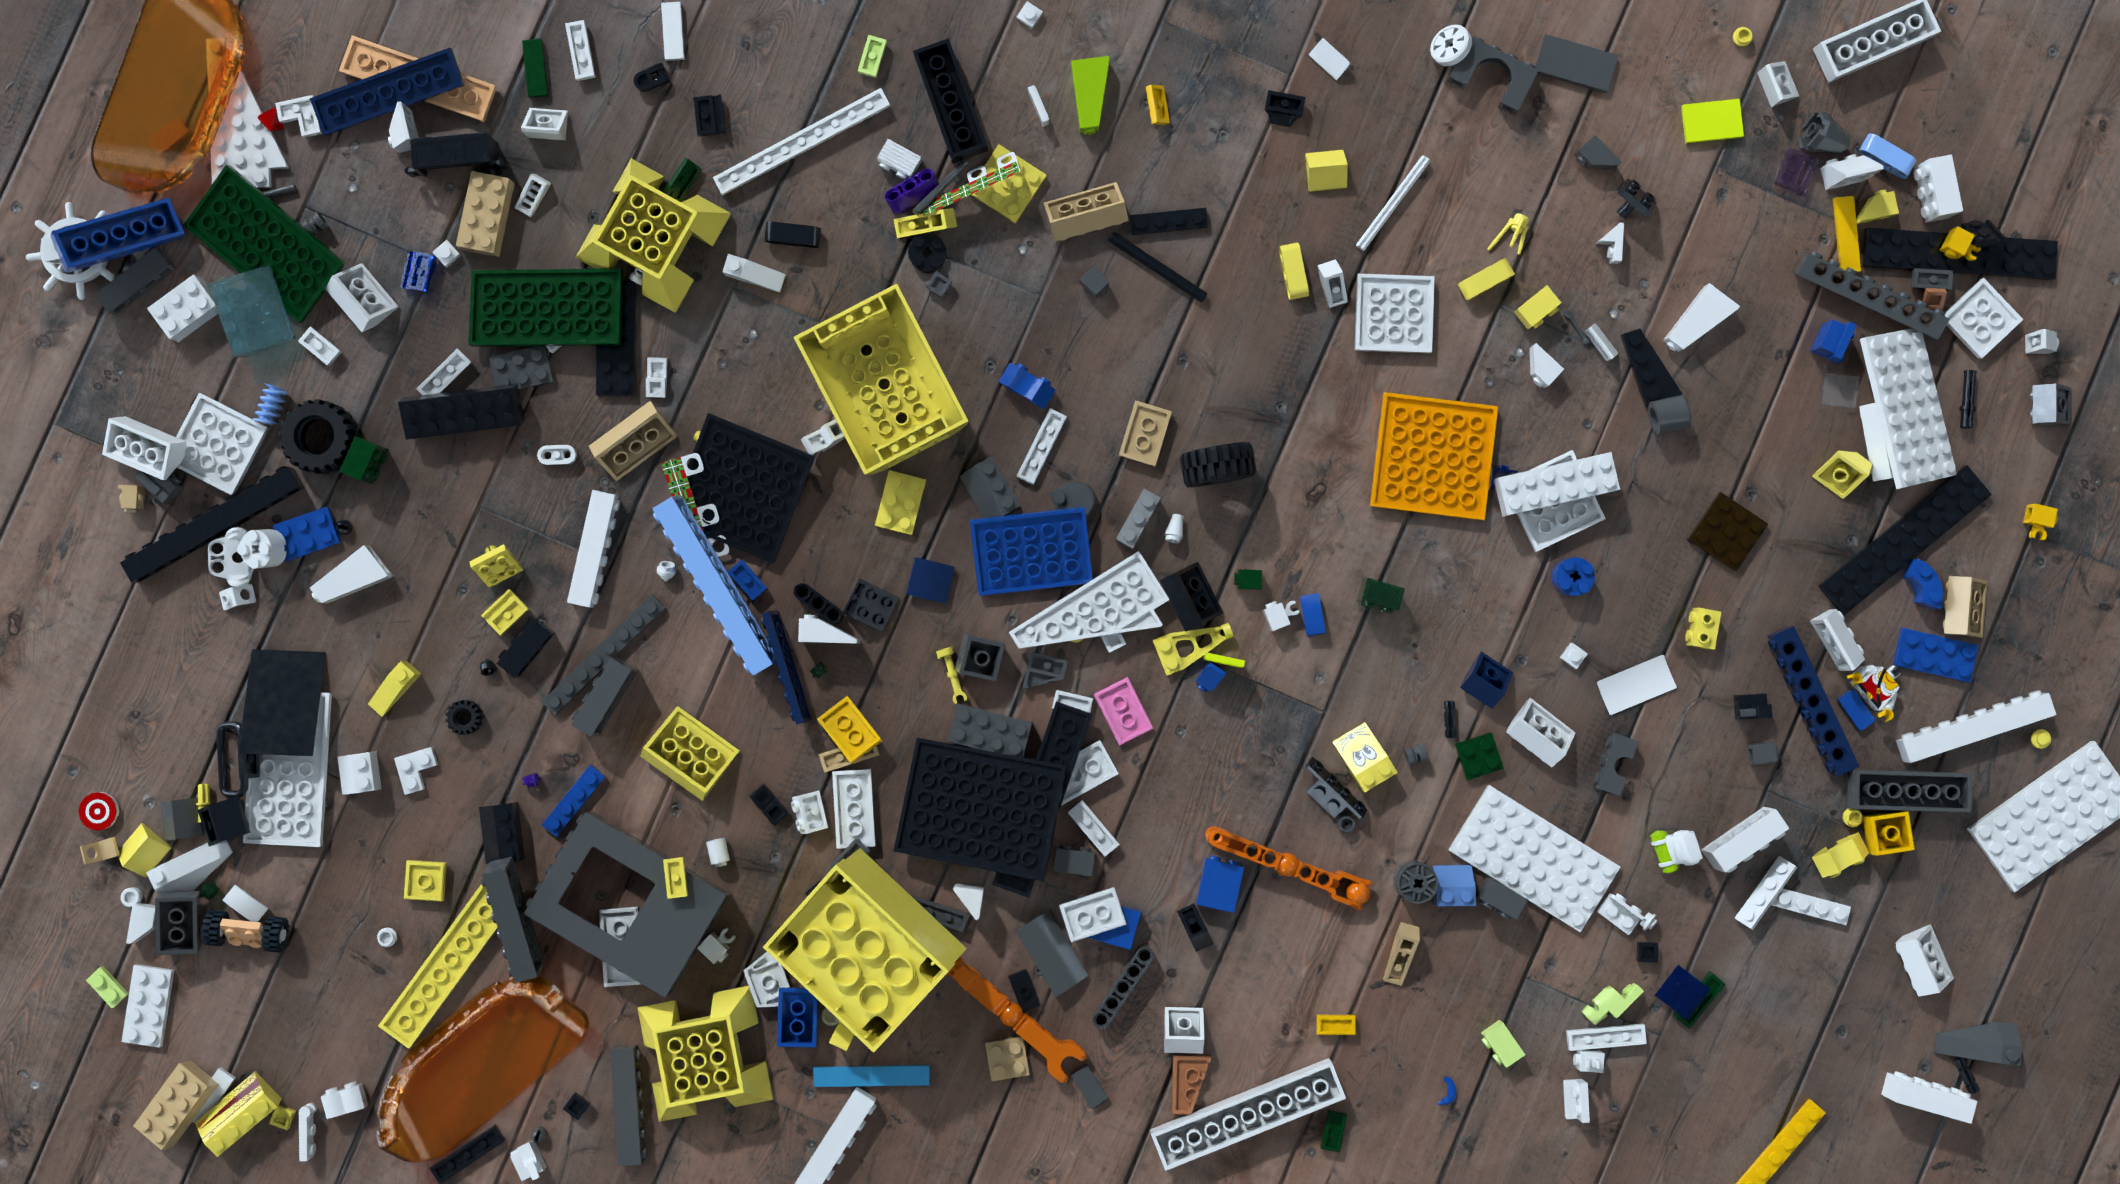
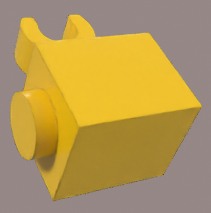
M1957 226L1949 231L1940 251L1944 252L1945 256L1951 259H1958L1965 255L1967 260L1974 261L1977 257L1973 256L1971 251L1979 252L1981 248L1971 244L1975 236L1974 234Z
M2040 504L2027 505L2023 524L2032 526L2029 538H2035L2036 533L2039 532V540H2045L2047 537L2045 529L2054 528L2058 521V509Z

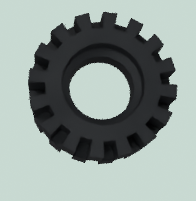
M461 700L454 702L447 709L449 711L445 715L447 716L445 721L449 724L448 728H451L452 732L458 735L475 733L474 731H478L480 729L479 726L483 724L481 722L484 719V716L481 714L483 713L482 709H479L480 706L473 701ZM462 710H467L471 714V721L467 725H462L458 721V714Z

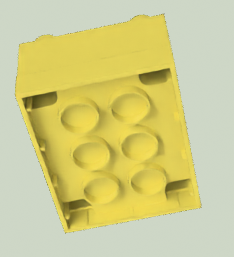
M861 848L847 859L843 858L763 946L775 960L873 1053L955 965L954 962L967 949Z

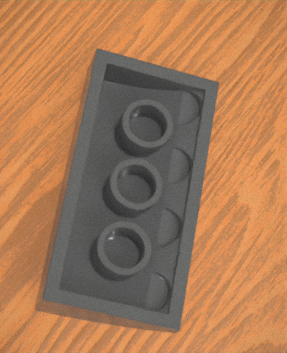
M1049 909L1015 930L1055 997L1088 976V973Z

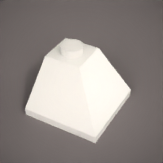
M401 101L396 104L389 128L390 137H388L390 147L398 153L411 150L410 140L419 138L413 112Z

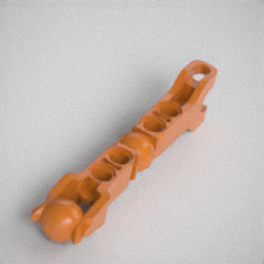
M1210 826L1205 831L1206 840L1214 847L1264 866L1272 867L1281 876L1298 877L1304 882L1327 890L1328 895L1332 899L1352 906L1357 910H1363L1361 905L1365 904L1370 898L1369 886L1373 884L1370 880L1357 877L1343 870H1338L1336 873L1329 872L1298 860L1292 853L1275 852L1271 848L1217 826ZM1218 833H1219V834H1220L1219 839H1218V840H1213L1215 834H1218ZM1249 846H1255V854L1251 856L1248 855L1247 848ZM1273 853V861L1265 862V855ZM1308 867L1309 874L1305 877L1301 876V869ZM1326 874L1327 881L1320 884L1318 881L1319 876ZM1342 877L1354 881L1347 888V898L1337 895L1335 890L1339 886V880Z
M960 956L946 975L953 977L965 991L997 1017L999 1016L1000 1021L1004 1025L1011 1026L1019 1036L1047 1059L1048 1072L1059 1082L1065 1084L1068 1081V1074L1061 1067L1063 1059L1073 1056L1079 1061H1084L1088 1057L1086 1051L1074 1040H1058L1032 1017L1025 1012L1023 1013L1019 1004L1010 1002L1009 998L985 979L976 969L964 963L963 958Z

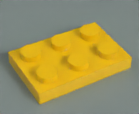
M848 696L817 718L818 722L851 764L882 742L881 738Z

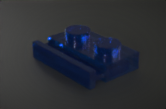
M408 250L400 287L428 293L436 256Z

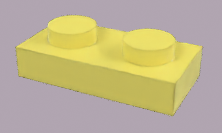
M684 857L664 859L667 899L688 896Z

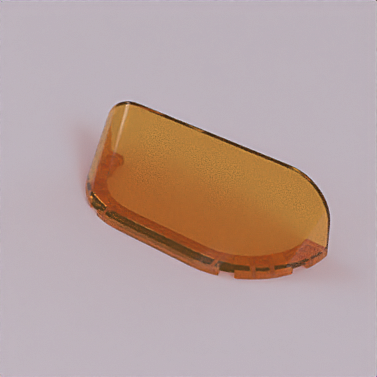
M233 0L144 1L92 142V166L96 175L103 182L129 193L145 194L152 191L158 193L183 182L193 174L192 169L199 161H204L215 140L245 55V46L242 44V34H245L244 23L241 13Z
M540 976L514 983L513 977H509L508 981L503 983L497 981L486 987L416 1044L401 1060L403 1065L397 1074H391L382 1093L377 1111V1117L380 1118L379 1127L376 1128L379 1148L406 1162H424L449 1152L578 1046L588 1031L589 1020L587 1014L557 986Z

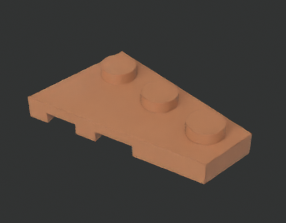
M1173 1054L1172 1114H1192L1212 1055Z

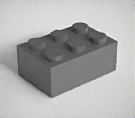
M200 891L159 892L155 897L156 955L198 954L201 948Z

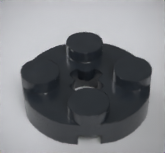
M926 233L914 237L908 248L909 260L921 272H934L946 260V247L942 239L933 234ZM926 248L933 252L932 255H929V258H925V255L922 254V251H925Z

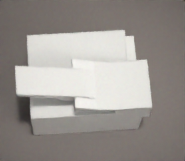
M533 1141L519 1146L510 1153V1158L521 1181L530 1177L533 1181L539 1178V1173L547 1168L537 1144Z

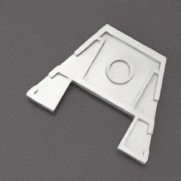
M765 952L743 970L756 1007L778 1006L779 987H790L783 966L768 952Z

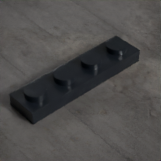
M1206 208L1130 215L1132 235L1208 228Z

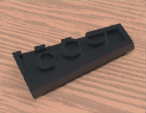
M1640 328L1620 335L1645 407L1651 401L1683 395Z

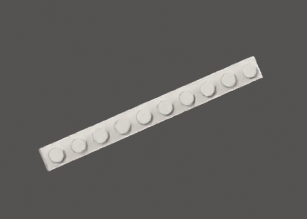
M880 88L714 176L713 179L721 194L725 195L890 107V104Z

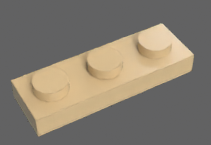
M877 745L854 763L879 756L880 753ZM839 748L819 754L824 773L851 764Z

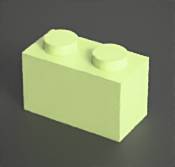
M1498 1020L1481 1032L1484 1037L1481 1039L1487 1049L1491 1048L1495 1054L1492 1056L1498 1065L1502 1064L1507 1068L1525 1056V1053L1501 1020Z

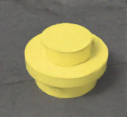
M1740 27L1733 33V41L1738 46H1747L1752 41V32L1746 27Z
M2043 729L2034 731L2030 738L2033 746L2039 749L2046 748L2051 743L2050 734Z
M1848 808L1843 813V821L1849 827H1857L1863 820V815L1858 809Z

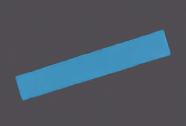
M930 1065L813 1067L814 1087L930 1085Z

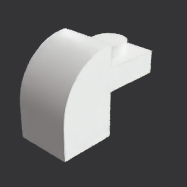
M835 419L824 424L818 431L803 437L801 441L807 452L814 455L838 444L845 436Z

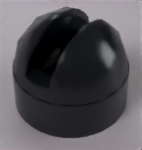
M343 519L336 523L335 529L341 535H348L352 532L353 526L350 521ZM344 525L348 527L347 530L339 528V526Z
M486 659L485 662L482 661L480 663V672L483 676H490L496 672V666L492 660Z

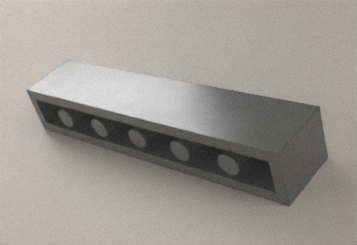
M637 1045L614 1046L610 1049L618 1167L642 1165L645 1159H647V1147H644L643 1140L646 1139V1129L642 1125V1120L645 1118V1110L641 1108V1100L644 1097L643 1089H640L642 1070L639 1069L638 1062L641 1061V1052L637 1049Z

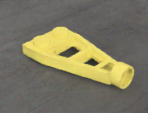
M1226 623L1220 627L1169 633L1154 639L1153 643L1166 676L1185 669L1221 642L1234 636L1229 623ZM1221 630H1223L1225 636L1220 635ZM1209 634L1212 642L1203 648H1199L1196 637ZM1180 640H1190L1194 645V651L1185 658L1179 656L1176 648V643Z

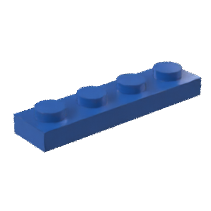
M590 765L543 822L542 826L555 837H558L606 776L593 765Z

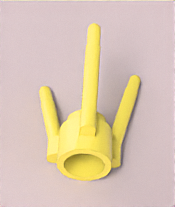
M1515 214L1514 219L1510 218L1507 225L1490 244L1488 251L1497 244L1510 226H1512L1511 230L1515 233L1510 247L1514 246L1518 235L1521 234L1517 254L1520 255L1526 232L1529 228L1527 226L1530 221L1529 218L1522 214Z

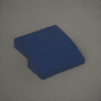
M914 557L906 594L946 604L954 566Z

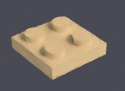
M1021 1036L985 1042L991 1081L1030 1075L1025 1043Z

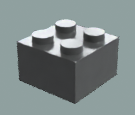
M964 633L955 670L960 674L996 682L1005 644L999 640Z
M1488 876L1476 894V897L1480 898L1479 903L1491 910L1494 907L1497 908L1496 913L1508 920L1511 917L1517 920L1528 901L1527 898Z

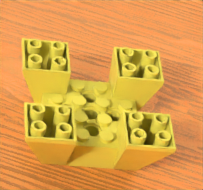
M631 158L613 190L614 193L618 194L615 203L603 224L593 225L575 258L595 269L614 268L618 260L621 259L643 272V296L676 313L694 279L674 265L691 235L713 247L731 213L699 195L683 202H679L658 190L665 177ZM661 209L658 216H653L654 210ZM634 216V221L627 224V219ZM650 225V232L644 233V228ZM663 235H668L666 242H660ZM642 242L641 248L634 250L635 244Z
M749 986L714 992L710 1016L681 1022L676 1000L638 1007L644 1045L656 1050L662 1080L661 1082L652 1083L659 1122L697 1115L695 1102L726 1097L734 1107L773 1100L766 1061L743 1065L737 1033L759 1023L756 1005ZM692 1036H698L701 1043L695 1044ZM715 1052H721L724 1058L722 1060L717 1059ZM696 1055L702 1056L704 1063H698ZM677 1059L683 1060L685 1067L678 1066ZM705 1075L708 1078V1082H702L699 1076Z

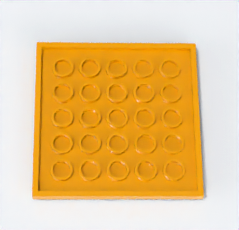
M1384 392L1370 507L1484 521L1498 406Z

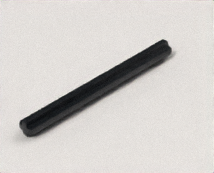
M1113 232L1109 238L1110 243L1199 302L1205 300L1207 292L1118 233Z

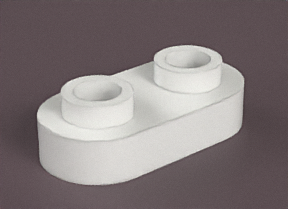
M547 445L538 450L537 457L545 465H568L575 462L577 452L570 445ZM548 452L551 453L550 459H546V454ZM566 452H570L569 458H565Z

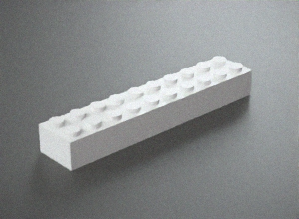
M1327 1058L1192 1112L1191 1115L1187 1114L1152 1128L1150 1132L1164 1169L1167 1171L1344 1100L1346 1097L1331 1060Z

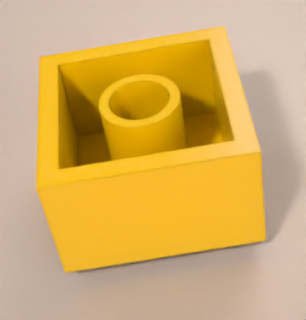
M1896 810L1863 815L1862 821L1869 854L1878 856L1915 850L1909 811Z

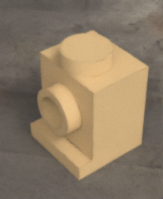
M118 485V489H122L119 503L121 508H124V512L136 513V510H144L145 487Z

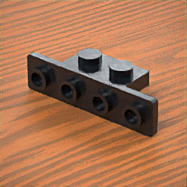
M1314 757L1310 758L1306 768L1318 780L1307 789V792L1333 818L1347 807L1361 820L1367 812L1363 802L1357 800L1351 791L1337 780L1335 775L1329 773L1319 760H1316Z

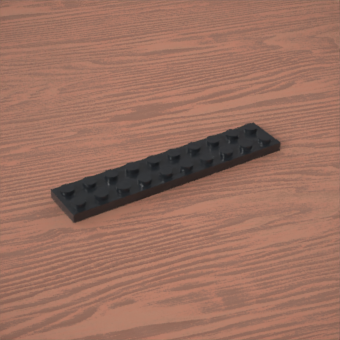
M1865 228L1862 267L1903 270L1918 268L1950 270L1958 274L2042 280L2056 279L2058 241L2006 237L2005 244L1996 242V245L1980 247L1981 250L1979 252L1972 250L1971 254L1977 258L1974 261H1969L1965 258V255L1958 259H1951L1945 256L1944 252L1940 251L1948 233Z
M1968 465L1963 466L1957 471L1955 476L1947 479L1820 583L1818 587L1836 609L1843 615H1846L1992 494Z
M1056 701L1036 760L1067 766L1059 806L1060 810L1093 714ZM996 872L992 885L1029 898L1035 880Z

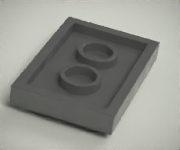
M534 346L489 357L495 386L518 383L519 390L555 382L546 346Z

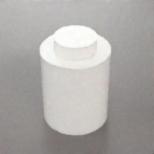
M719 838L707 841L711 865L715 864V867L727 865L726 861H729L730 858L726 839Z

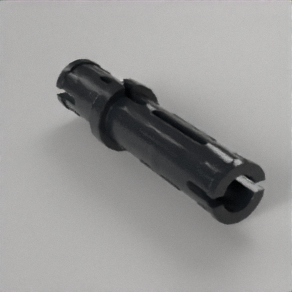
M1975 370L1964 371L1962 406L1959 407V411H1961L1959 428L1963 429L1973 428V412L1976 411L1974 399L1977 371Z

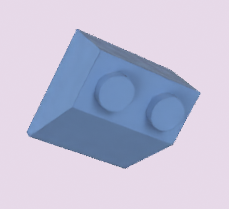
M1432 865V869L1438 878V889L1433 896L1434 905L1476 906V888L1471 865Z

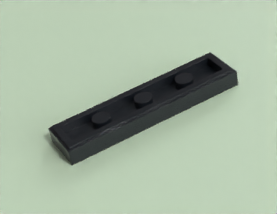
M495 1124L429 1169L438 1183L441 1184L505 1142L506 1139Z

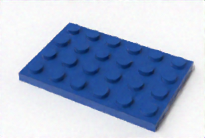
M1085 506L970 519L979 596L1087 584L1093 580Z

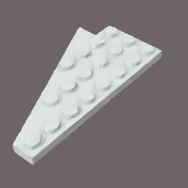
M226 38L206 39L212 184L225 165H230L258 189L272 188L271 169H289V165L273 132L268 131L257 118L263 111L229 41Z
M1138 551L1008 633L1018 649L1157 628L1163 624L1154 609L1170 599Z

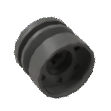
M1408 860L1396 868L1393 875V886L1396 892L1407 901L1415 904L1425 903L1436 894L1438 878L1435 871L1428 865L1417 860ZM1415 879L1420 880V881H1419V884H1420L1419 887H1417V886L1414 885V884H1415V882H1414Z

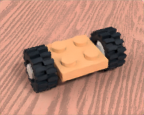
M210 910L205 915L204 925L201 928L203 929V932H201L203 937L201 939L205 945L223 946L225 940H228L234 946L249 945L254 948L263 947L264 951L281 953L287 945L289 921L284 917L270 916L265 921V926H262L260 922L231 920L227 911Z

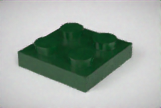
M1492 732L1454 744L1467 781L1504 769Z

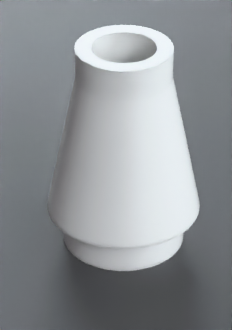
M1172 514L1171 521L1164 534L1166 541L1180 543V540L1183 539L1184 516Z

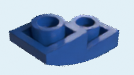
M1319 593L1300 596L1307 637L1326 634Z

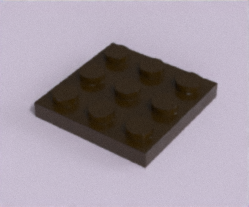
M1718 492L1687 540L1736 572L1768 526V523L1722 492Z

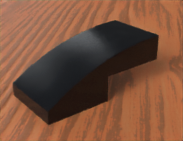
M764 783L749 795L751 800L762 810V813L774 826L789 815L788 810Z

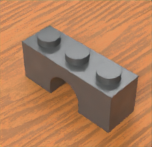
M1616 733L1608 736L1605 744L1607 747L1606 752L1602 754L1599 765H1601L1599 773L1596 772L1593 783H1595L1594 788L1614 795H1621L1626 777L1618 775L1614 765L1621 757L1633 759L1639 741Z

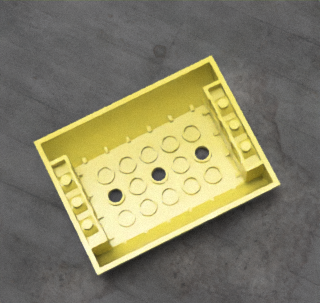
M898 284L794 336L864 475L876 474L891 468L956 434L969 422ZM864 346L872 348L870 355L865 356L862 354L861 350ZM883 379L890 382V386L885 390L879 387V382ZM905 413L907 421L902 424L898 423L896 420L898 414Z

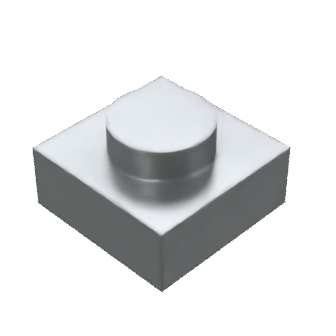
M936 271L926 285V288L942 298L952 284V281Z

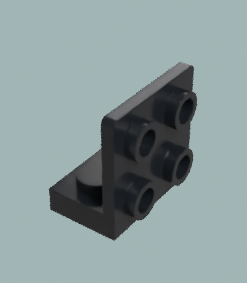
M859 578L842 613L879 631H883L899 598Z

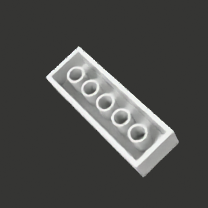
M1916 0L1822 41L1813 48V51L1828 83L1931 39L1941 30L1928 1Z
M1612 452L1494 479L1502 517L1620 490Z

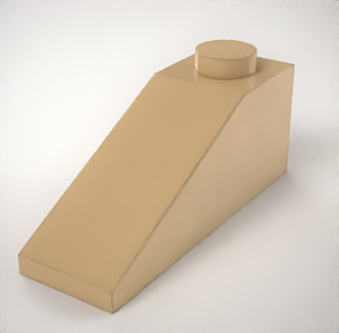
M1400 922L1383 981L1402 986L1420 941L1419 927Z

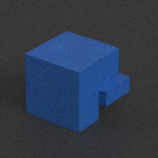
M1834 319L1823 323L1810 352L1836 364L1842 363L1844 361L1842 357L1850 340L1856 335L1854 331L1857 324L1852 322L1843 324Z

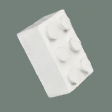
M1952 154L1930 158L1914 167L1913 175L1918 184L1917 195L1921 200V215L1925 219V223L1948 219L1963 211Z
M193 274L147 309L170 340L180 342L225 308L203 278Z

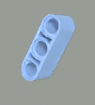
M1871 133L1867 135L1858 150L1860 155H1864L1882 164L1885 170L1903 179L1908 177L1917 161L1912 155Z

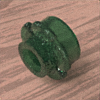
M822 662L818 663L810 670L813 675L811 677L814 678L816 676L820 678L827 672L825 670L827 665H824Z
M207 882L201 887V898L205 897L207 900H210L217 894L219 888L215 882Z

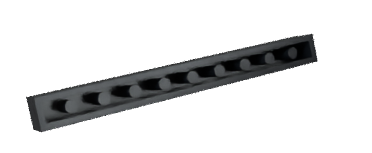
M288 466L276 469L275 474L262 477L258 480L259 483L243 488L242 493L237 496L235 494L225 499L226 502L223 504H216L208 509L209 512L194 516L188 524H180L175 528L174 532L170 534L165 533L158 537V541L142 546V550L139 552H132L126 555L125 560L121 561L120 564L130 582L140 583L226 534L229 529L240 526L304 489L305 486L295 469Z

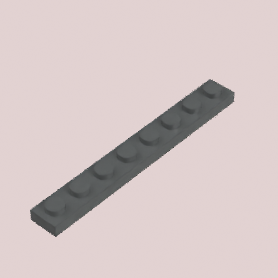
M651 594L542 703L554 715H557L602 671V667L607 660L615 658L666 607Z

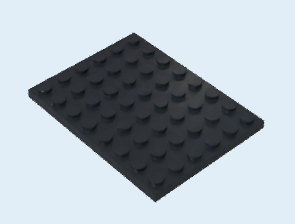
M917 738L893 852L1045 882L1067 766Z

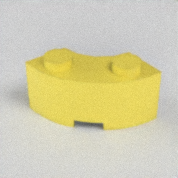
M1859 832L1836 841L1837 845L1829 850L1825 847L1812 857L1822 878L1827 876L1834 878L1839 876L1841 871L1852 864L1859 865L1865 861L1869 851Z

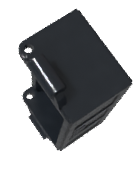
M487 132L411 139L413 168L406 167L404 171L408 176L414 178L416 176L427 177V169L488 164L494 170L506 169L508 164L503 159H498L497 141Z

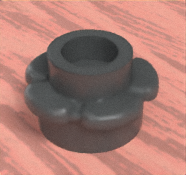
M1341 815L1338 818L1337 828L1339 831L1348 834L1355 829L1356 822L1351 815Z

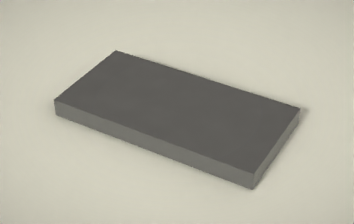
M1545 34L1535 68L1539 70V74L1607 93L1618 55Z

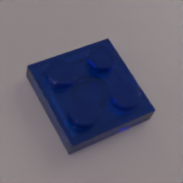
M1677 965L1655 996L1687 1020L1710 991V988Z

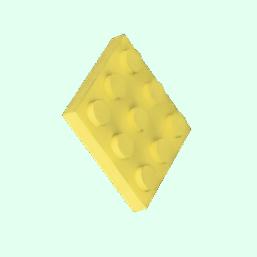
M998 144L985 164L987 174L998 170L997 159L1010 153L1009 150ZM1017 155L1015 156L1020 169L1019 173L971 194V196L1015 224L1047 177L1045 173ZM1012 156L1004 157L1001 163L1006 164L1010 162Z

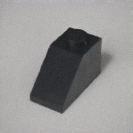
M1194 903L1177 911L1196 952L1213 944Z

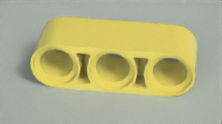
M1299 243L1279 246L1289 300L1308 297L1309 289Z
M1504 258L1457 285L1466 301L1509 279L1515 273L1508 260Z

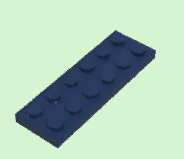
M779 611L762 613L761 623L768 632L767 642L769 647L773 649V661L780 671L778 674L779 681L782 685L784 684L786 690L784 697L786 702L790 703L791 719L793 722L795 721L796 725L811 721L812 717Z

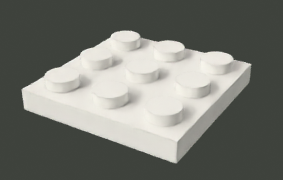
M1985 278L1980 279L1946 311L1945 315L1950 319L1947 323L1948 328L1978 359H1982L2023 320Z

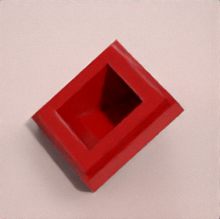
M276 107L257 117L268 131L283 130L284 128L283 124L279 122Z

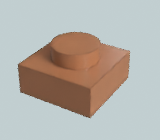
M1926 288L1923 302L1929 304L1927 308L1943 309L1947 295L1946 289Z

